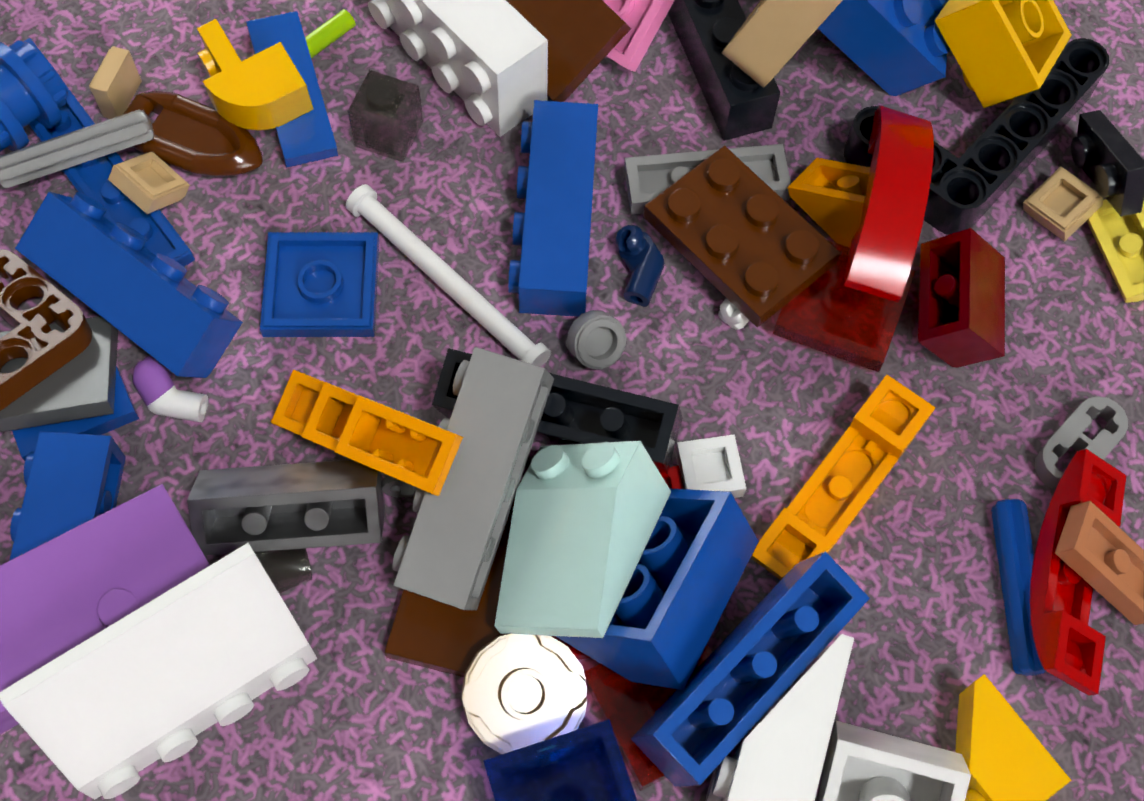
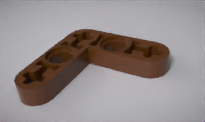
M0 249V276L5 279L9 278L11 282L4 286L2 281H0V316L14 329L0 338V370L2 366L12 359L19 357L28 359L20 369L10 373H0V411L81 354L92 340V330L79 306L19 256ZM43 297L38 305L27 310H17L18 306L27 299ZM55 320L64 332L61 333L56 329L51 330L49 325Z

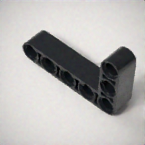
M1085 38L1074 39L1067 43L1041 88L1017 96L960 158L934 141L932 176L924 221L938 231L948 235L972 228L1090 99L1109 65V55L1106 49L1100 43ZM878 106L866 107L855 116L844 147L846 163L871 168L873 154L868 153L875 111Z

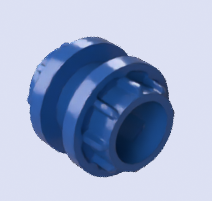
M17 40L10 46L0 42V152L6 147L11 151H16L27 146L29 139L23 128L35 119L46 129H50L61 121L62 117L59 109L66 104V97L68 96L63 80L50 62L34 46Z

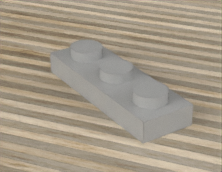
M783 144L729 148L733 154L784 201L789 200L788 186L791 184ZM718 150L625 158L624 174L631 215L644 214V206Z

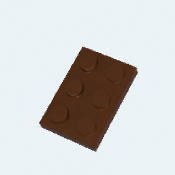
M725 145L644 206L643 218L757 328L837 264L841 253Z

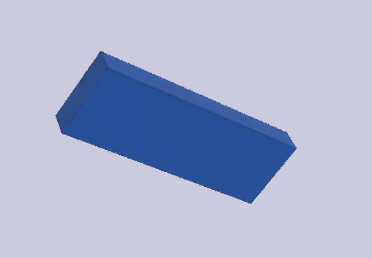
M298 11L246 21L254 55L281 42L306 83L313 105L312 111L275 128L286 168L338 156L336 142Z

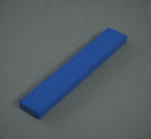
M31 38L23 41L31 44L41 53ZM67 86L68 96L66 97V104L59 109L62 117L61 121L50 129H46L36 119L28 124L40 142L95 124ZM117 152L61 170L77 192L95 199L107 209L104 217L114 224L122 223L143 235L147 240L144 247L154 255L159 253L168 256L183 267L195 261L191 250L160 209L146 214L108 180L113 165L124 162Z

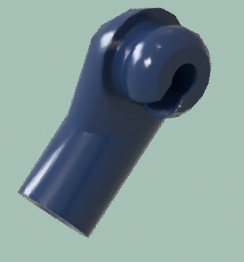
M627 225L618 231L615 238V244L619 249L620 256L632 273L623 296L628 302L647 307L660 279L665 262L663 255L646 232H643L636 225Z

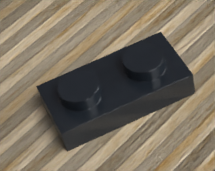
M1101 110L1080 114L1077 137H1074L1071 142V154L1075 165L1083 169L1095 184L1098 194L1108 200L1120 217L1142 212L1144 201L1143 158Z

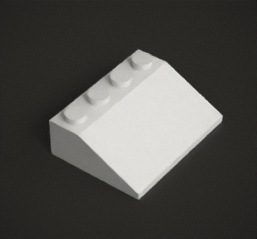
M246 543L0 692V701L78 791L94 800L100 796H103L104 799H111L123 794L136 785L140 780L138 772L161 758L163 762H170L189 752L198 742L196 735L217 722L220 726H226L244 717L254 707L252 700L270 688L275 687L277 691H281L302 680L309 672L307 665L315 661L317 657L250 544Z

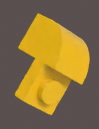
M217 19L197 28L205 49L197 52V55L209 75V78L202 82L214 108L228 122L244 129L268 130L282 126L313 110L307 85L281 42L241 61Z

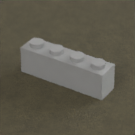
M474 347L470 361L463 360L453 383V394L458 397L450 419L444 418L438 427L460 435L463 439L439 496L419 488L415 492L413 511L418 514L411 535L403 536L395 551L392 569L398 573L393 586L463 610L478 609L516 495V490L519 486L554 381L553 376L545 368L478 347Z

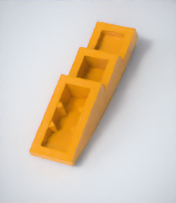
M294 369L271 420V423L436 496H439L463 439L460 435Z

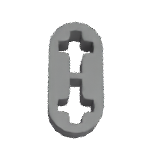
M1096 396L1082 402L1036 456L1035 470L1040 480L1046 486L1054 490L1056 489L1064 472L1058 470L1055 464L1070 447L1076 451L1088 449L1104 460L1124 437L1128 429V418L1125 410L1117 402L1107 397ZM1100 416L1107 424L1091 440L1083 432L1089 427L1092 420Z

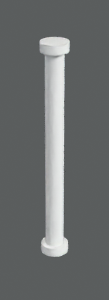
M364 184L350 194L346 201V208L354 216L359 217L362 215L516 358L540 367L548 361L551 350L543 343L534 344L377 201V192L369 185Z

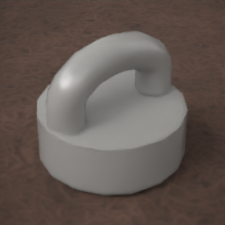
M591 310L581 314L573 321L568 331L565 345L574 358L582 365L590 369H604L613 365L621 357L625 350L627 337L624 327L616 318L601 310Z

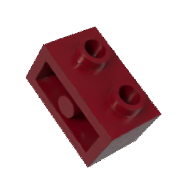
M972 228L921 243L918 342L948 365L957 368L1005 356V257Z

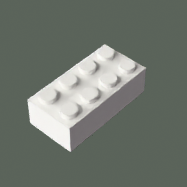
M371 0L368 2L369 11L376 23L383 29L390 27L400 37L401 44L407 54L415 61L422 59L432 69L433 76L438 85L447 93L454 91L464 101L466 110L471 118L480 126L487 124L499 137L533 114L534 100L547 101L548 40L506 0Z

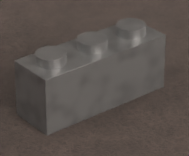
M354 460L199 470L187 499L192 535L205 556L230 554L246 543L250 544L254 552L382 543L385 506L381 487V472Z

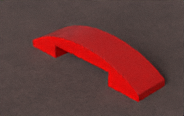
M879 105L875 111L868 153L873 154L862 217L860 227L851 240L843 286L898 303L903 296L924 221L932 176L934 135L930 121Z
M1083 449L1075 453L1055 489L1041 526L1032 566L1030 615L1036 650L1044 670L1090 696L1099 694L1106 636L1088 626L1093 587L1058 557L1055 551L1072 505L1091 501L1120 527L1127 475L1088 449Z

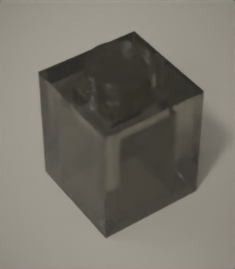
M369 70L348 109L355 147L404 162L423 123L419 85Z

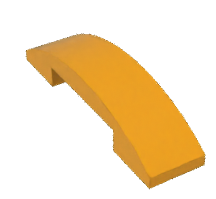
M886 374L853 417L848 429L789 506L787 508L784 507L761 537L751 559L781 580L797 563L824 551L829 553L906 451L936 407Z

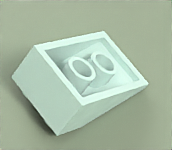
M641 441L540 446L516 490L494 625L500 634L604 637L671 493Z

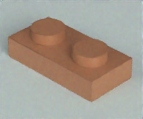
M1091 501L1072 505L1055 554L1134 625L1144 624V550Z

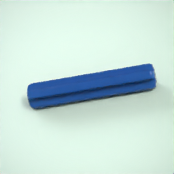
M1020 499L1000 500L992 507L991 514L1013 670L1018 675H1040L1046 671L1039 659L1031 626L1030 583L1034 550L1027 505Z

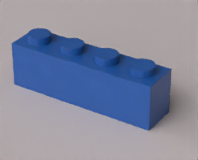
M534 100L533 121L522 122L521 153L530 154L529 166L518 167L517 198L526 199L525 213L515 212L513 221V245H521L522 251L521 260H510L508 292L519 294V313L576 317L585 313L598 104Z
M48 192L15 249L176 376L207 378L243 323L226 310L229 302L216 291L203 285L196 287L184 278L187 270L177 261L163 254L157 253L154 255L146 249L144 244L147 240L139 232L122 223L114 224L104 217L107 209L95 199L76 192L73 198Z
M39 431L35 452H30L27 455L24 464V481L27 487L22 507H18L14 511L11 520L10 534L13 547L10 560L116 507L126 456L112 436Z
M826 551L797 563L691 674L684 690L677 689L637 731L631 740L675 787L701 785L870 598Z

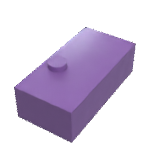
M163 484L0 565V692L210 566ZM0 701V734L19 723Z

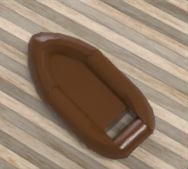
M164 91L143 92L135 96L123 113L124 115L136 110H144L148 117L151 112L158 114V117L152 124L154 138L132 147L143 154L154 152L164 162L193 174L234 176L253 171L262 165V152L256 139L247 129L228 122L215 108L180 94Z

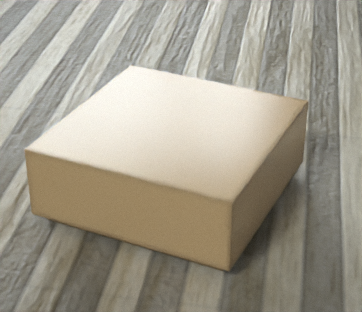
M112 46L89 85L105 118L112 119L123 115L142 82L130 51Z
M148 152L113 165L108 178L112 184L146 214L180 201L186 196L190 186L154 152Z
M1060 166L1023 202V210L1065 242L1103 205V197Z

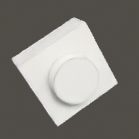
M735 435L677 442L675 453L684 489L728 491L732 493L734 498L744 497L747 488Z

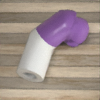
M151 355L137 363L133 371V384L149 411L156 415L203 422L209 403L206 394L177 390L170 378V371H166L168 369Z

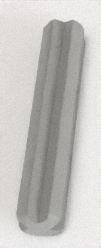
M136 110L1 155L0 184L4 188H10L150 141L154 138L152 123L144 110Z

